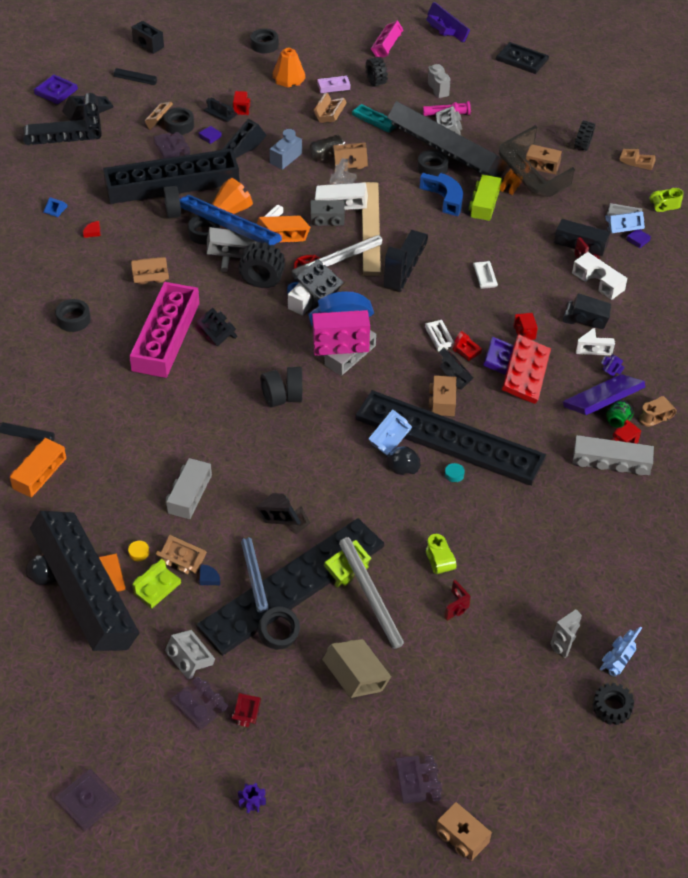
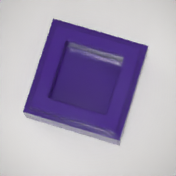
M211 126L199 132V137L209 144L222 137L221 132Z
M640 229L627 236V241L638 248L647 244L651 239L650 235Z

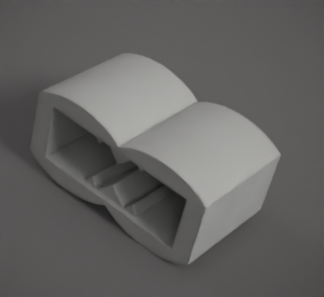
M440 64L429 66L428 85L433 89L434 95L438 98L449 96L450 77L445 73L444 68Z

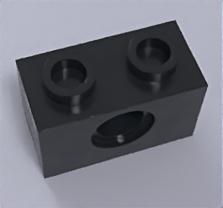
M140 21L131 27L133 42L153 54L164 48L162 31L144 21Z

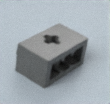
M311 200V225H344V200Z

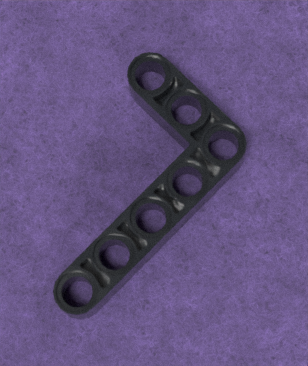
M93 93L84 95L85 120L28 124L24 126V143L26 145L60 143L62 141L72 142L100 139L102 131L97 96Z
M411 230L401 249L391 246L388 248L385 256L384 288L398 292L402 291L401 288H404L408 280L406 278H409L414 269L412 267H415L419 259L418 256H421L425 248L424 245L426 246L428 234Z

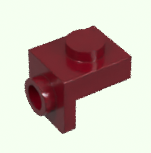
M239 693L235 712L231 719L237 720L236 725L249 727L250 723L256 724L261 698Z

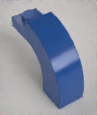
M422 173L420 189L442 195L445 198L443 201V213L459 216L463 199V191L460 184L452 177L442 173L438 177Z
M337 292L319 299V307L308 315L313 327L312 314L368 310L370 317L374 314L371 301L361 294Z

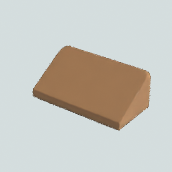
M172 102L160 103L145 119L149 130L165 115L173 105Z

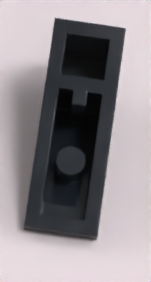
M84 96L68 97L62 111L70 121L85 119ZM97 96L99 113L114 107L106 96Z
M247 119L222 150L232 148L235 158L256 148L267 135L258 123Z
M272 493L256 506L265 523L299 525L301 523L289 499L283 493Z

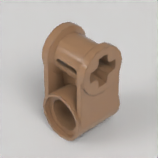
M661 396L643 405V414L640 415L639 422L644 426L650 427L662 421H667V418L671 419L677 410L664 396Z

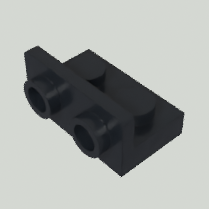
M213 307L197 321L217 346L231 334L235 339L238 337L234 332L236 328L230 321L226 323L227 317L221 311L217 313Z
M443 347L439 351L443 357L441 359L443 363L440 365V368L447 376L456 377V386L462 390L474 377L453 353Z

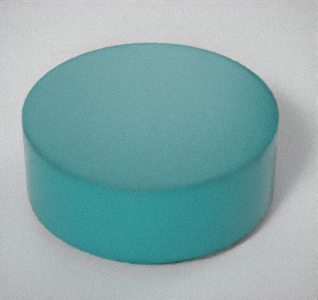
M452 463L446 467L445 477L450 482H460L464 478L465 470L462 465Z

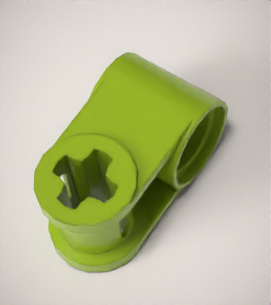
M679 188L655 191L650 195L649 199L651 203H654L656 212L679 209L682 204L683 191Z
M440 534L430 535L427 542L426 555L431 563L433 572L440 574L455 570L456 560L444 536Z

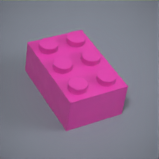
M368 310L312 314L315 356L369 352L370 321Z

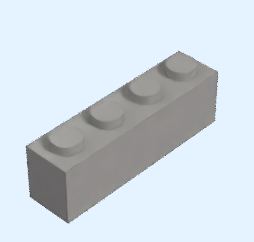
M577 435L574 445L573 464L581 467H595L601 470L609 469L618 472L637 473L638 475H650L653 466L654 446Z

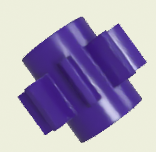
M611 354L610 357L605 355L601 362L604 365L602 370L612 376L616 373L621 374L625 368L621 365L623 360L614 354Z
M257 783L254 785L245 784L244 790L238 791V798H240L238 801L239 807L244 806L247 813L254 810L259 812L260 805H266V798H264L265 789H259Z

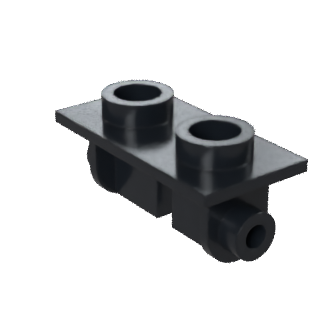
M212 97L206 100L208 107L204 111L215 117L229 122L238 115V113L234 112L232 106L224 103L220 104V101Z

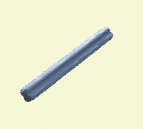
M250 537L243 538L241 543L257 611L260 613L266 612L269 608L253 542Z

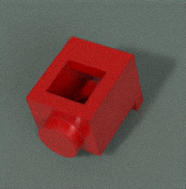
M235 91L233 100L234 112L238 113V115H249L250 98H248V93Z
M533 313L515 314L513 327L516 329L517 335L535 340L538 327Z
M626 420L622 428L619 427L614 431L613 439L611 440L637 444L641 430L629 420Z

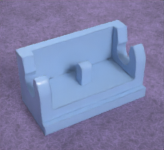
M641 211L605 216L606 221L609 222L607 229L611 233L645 228L643 212Z
M392 409L369 437V440L375 448L389 456L412 426L407 423L408 421Z

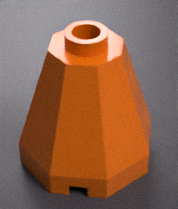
M285 48L281 51L273 70V79H275L278 85L292 87V85L296 84L298 86L305 79V72L299 57L292 48Z
M230 178L222 184L212 205L235 214L249 208L253 202L248 191L244 193L242 190L245 187L234 178Z

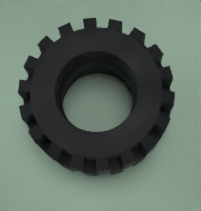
M266 242L251 243L243 252L238 266L239 274L242 275L243 280L247 281L246 283L252 284L254 287H274L279 283L285 267L284 254L280 253V249L275 248L272 244L268 245Z

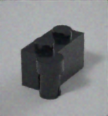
M579 293L574 300V306L572 305L573 301L567 302L566 311L563 314L564 323L575 324L579 322L598 329L605 328L610 318L611 303Z

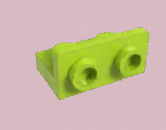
M355 540L352 543L367 570L369 568L368 563L372 558ZM343 550L324 563L325 568L335 578L336 583L334 585L337 588L342 584L344 586L348 585L354 579L352 576L355 574Z
M161 559L159 562L154 563L146 573L135 579L132 584L134 596L152 609L181 584V579L166 568L165 561Z

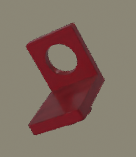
M581 237L577 238L574 255L580 258L589 250L588 245ZM592 254L600 260V257L598 255Z
M456 580L452 583L451 592L458 600L446 606L444 617L446 620L456 615L461 616L470 605L471 596Z

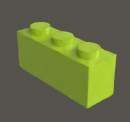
M482 175L481 180L477 181V191L473 192V201H470L469 205L472 218L491 220L500 192L501 178Z

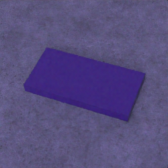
M620 374L564 400L563 405L567 409L588 415L643 389L645 381Z

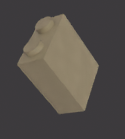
M363 639L333 643L328 647L322 659L350 698L381 692L391 679V675Z

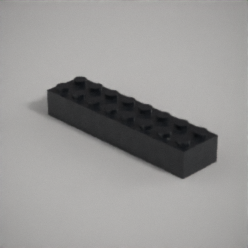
M398 101L395 102L387 117L392 121V125L483 175L501 178L509 163L498 155Z
M232 148L103 168L110 204L164 196V187L177 186L178 193L221 187L230 178L240 182L239 167Z
M40 510L30 526V530L92 651L128 650L140 632L76 514L73 512Z

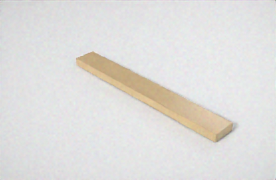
M362 182L366 183L368 193L367 208L362 209L363 241L380 235L378 183ZM380 245L363 252V276H380Z

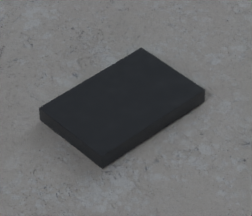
M509 42L496 56V60L536 74L549 60V56Z

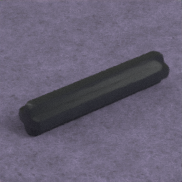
M119 68L114 70V76L151 85H156L157 77Z
M2 422L0 425V433L41 442L45 438L51 441L55 439L53 432Z

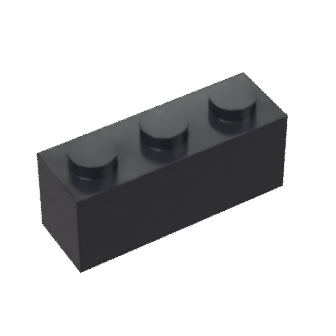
M561 219L556 229L554 243L575 249L577 238L581 237L588 245L589 253L603 256L608 245L610 231Z

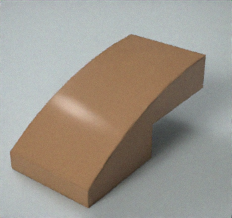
M623 149L620 156L621 162L647 170H652L656 161L655 155H639V149Z

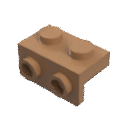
M325 93L314 109L315 116L319 122L331 123L336 121L347 103L345 98L331 100L329 94Z
M166 257L131 261L134 283L147 284L148 281L160 283L169 279Z
M169 535L162 551H157L156 555L163 559L167 566L177 565V570L188 575L189 572L194 574L198 572L207 552Z

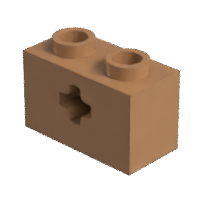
M366 143L333 145L336 169L344 171L348 170V168L362 169L368 166Z
M531 144L525 163L531 164V169L556 175L562 151Z
M434 376V381L429 386V394H433V397H429V408H432L433 413L442 416H455L456 377Z
M457 802L437 820L436 831L438 836L444 842L449 841L455 847L456 852L463 858L467 857L472 861L490 843L492 832Z

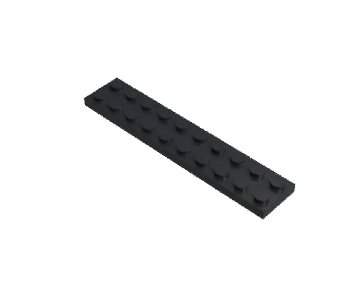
M371 390L356 414L357 421L378 428L393 409L412 426L404 437L405 439L531 486L546 459L545 453Z
M359 518L355 519L262 581L268 608L285 607L291 610L333 582L335 578L325 568L324 563L342 550L339 543L343 538L349 537L352 542L356 540L369 556L382 549L384 542ZM251 588L196 625L203 636L223 656L258 632V625L265 611L262 613L257 611ZM275 616L268 621L267 626L276 619H278L280 616Z

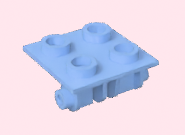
M642 627L634 631L629 630L623 638L619 636L613 642L612 646L614 648L603 657L602 661L604 663L600 670L607 668L611 676L616 677V675H620L636 651V643L633 641Z

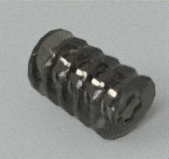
M336 134L328 137V139L324 138L310 144V154L315 162H317V157L322 161L323 155L326 159L329 158V154L331 157H334L333 145H343L345 143L341 136Z

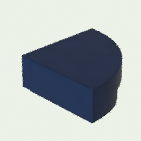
M201 564L200 585H220L218 572L211 566Z

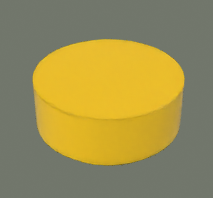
M135 541L130 544L128 551L132 560L143 561L149 556V546L146 542Z

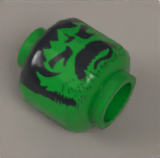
M618 400L611 404L606 413V419L615 428L623 427L626 420H631L634 410L628 402Z

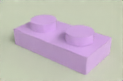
M347 76L317 79L320 93L350 90V82Z

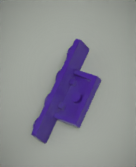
M433 2L426 21L430 23L431 27L438 29L441 35H453L459 41L465 42L470 29L436 2Z

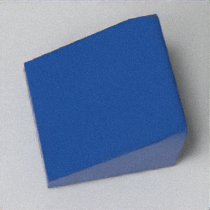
M49 197L43 213L59 217L68 205L63 201Z

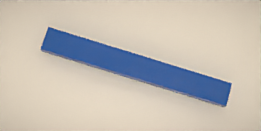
M187 195L179 199L181 208L261 243L266 242L268 245H274L282 241L280 234L196 197Z

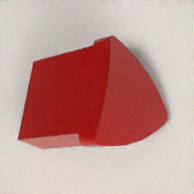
M463 331L459 332L452 350L458 352L468 361L480 355L482 348L474 343Z

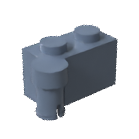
M284 130L283 138L270 148V164L282 170L302 154V139L295 135L294 130Z

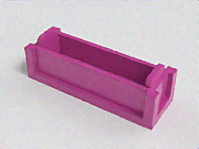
M398 20L387 24L371 47L375 57L388 56L395 41L401 36L403 28Z

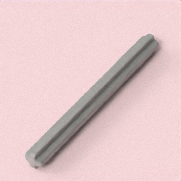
M376 235L322 257L319 260L328 267L381 245L382 238L380 235ZM315 261L293 269L292 276L294 279Z
M349 537L340 540L339 545L392 648L401 647L404 641Z

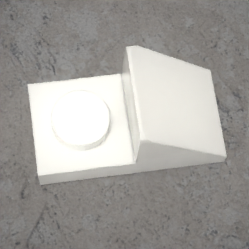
M593 328L578 339L576 354L611 355L615 345L614 338H596L595 328Z

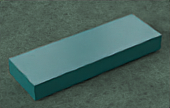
M360 104L352 111L353 116L388 133L396 128V126L391 124L392 121L387 118L388 116Z

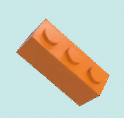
M301 216L259 217L256 223L282 236V241L280 242L305 241L310 230V226Z
M45 438L23 460V463L12 472L10 476L12 489L32 498L66 460L64 446Z

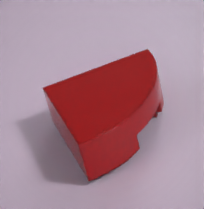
M99 221L88 224L83 230L84 238L101 236Z

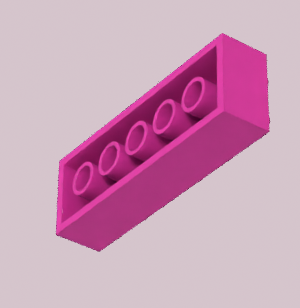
M169 282L163 283L130 354L131 370L133 372L167 378L199 306L198 288Z

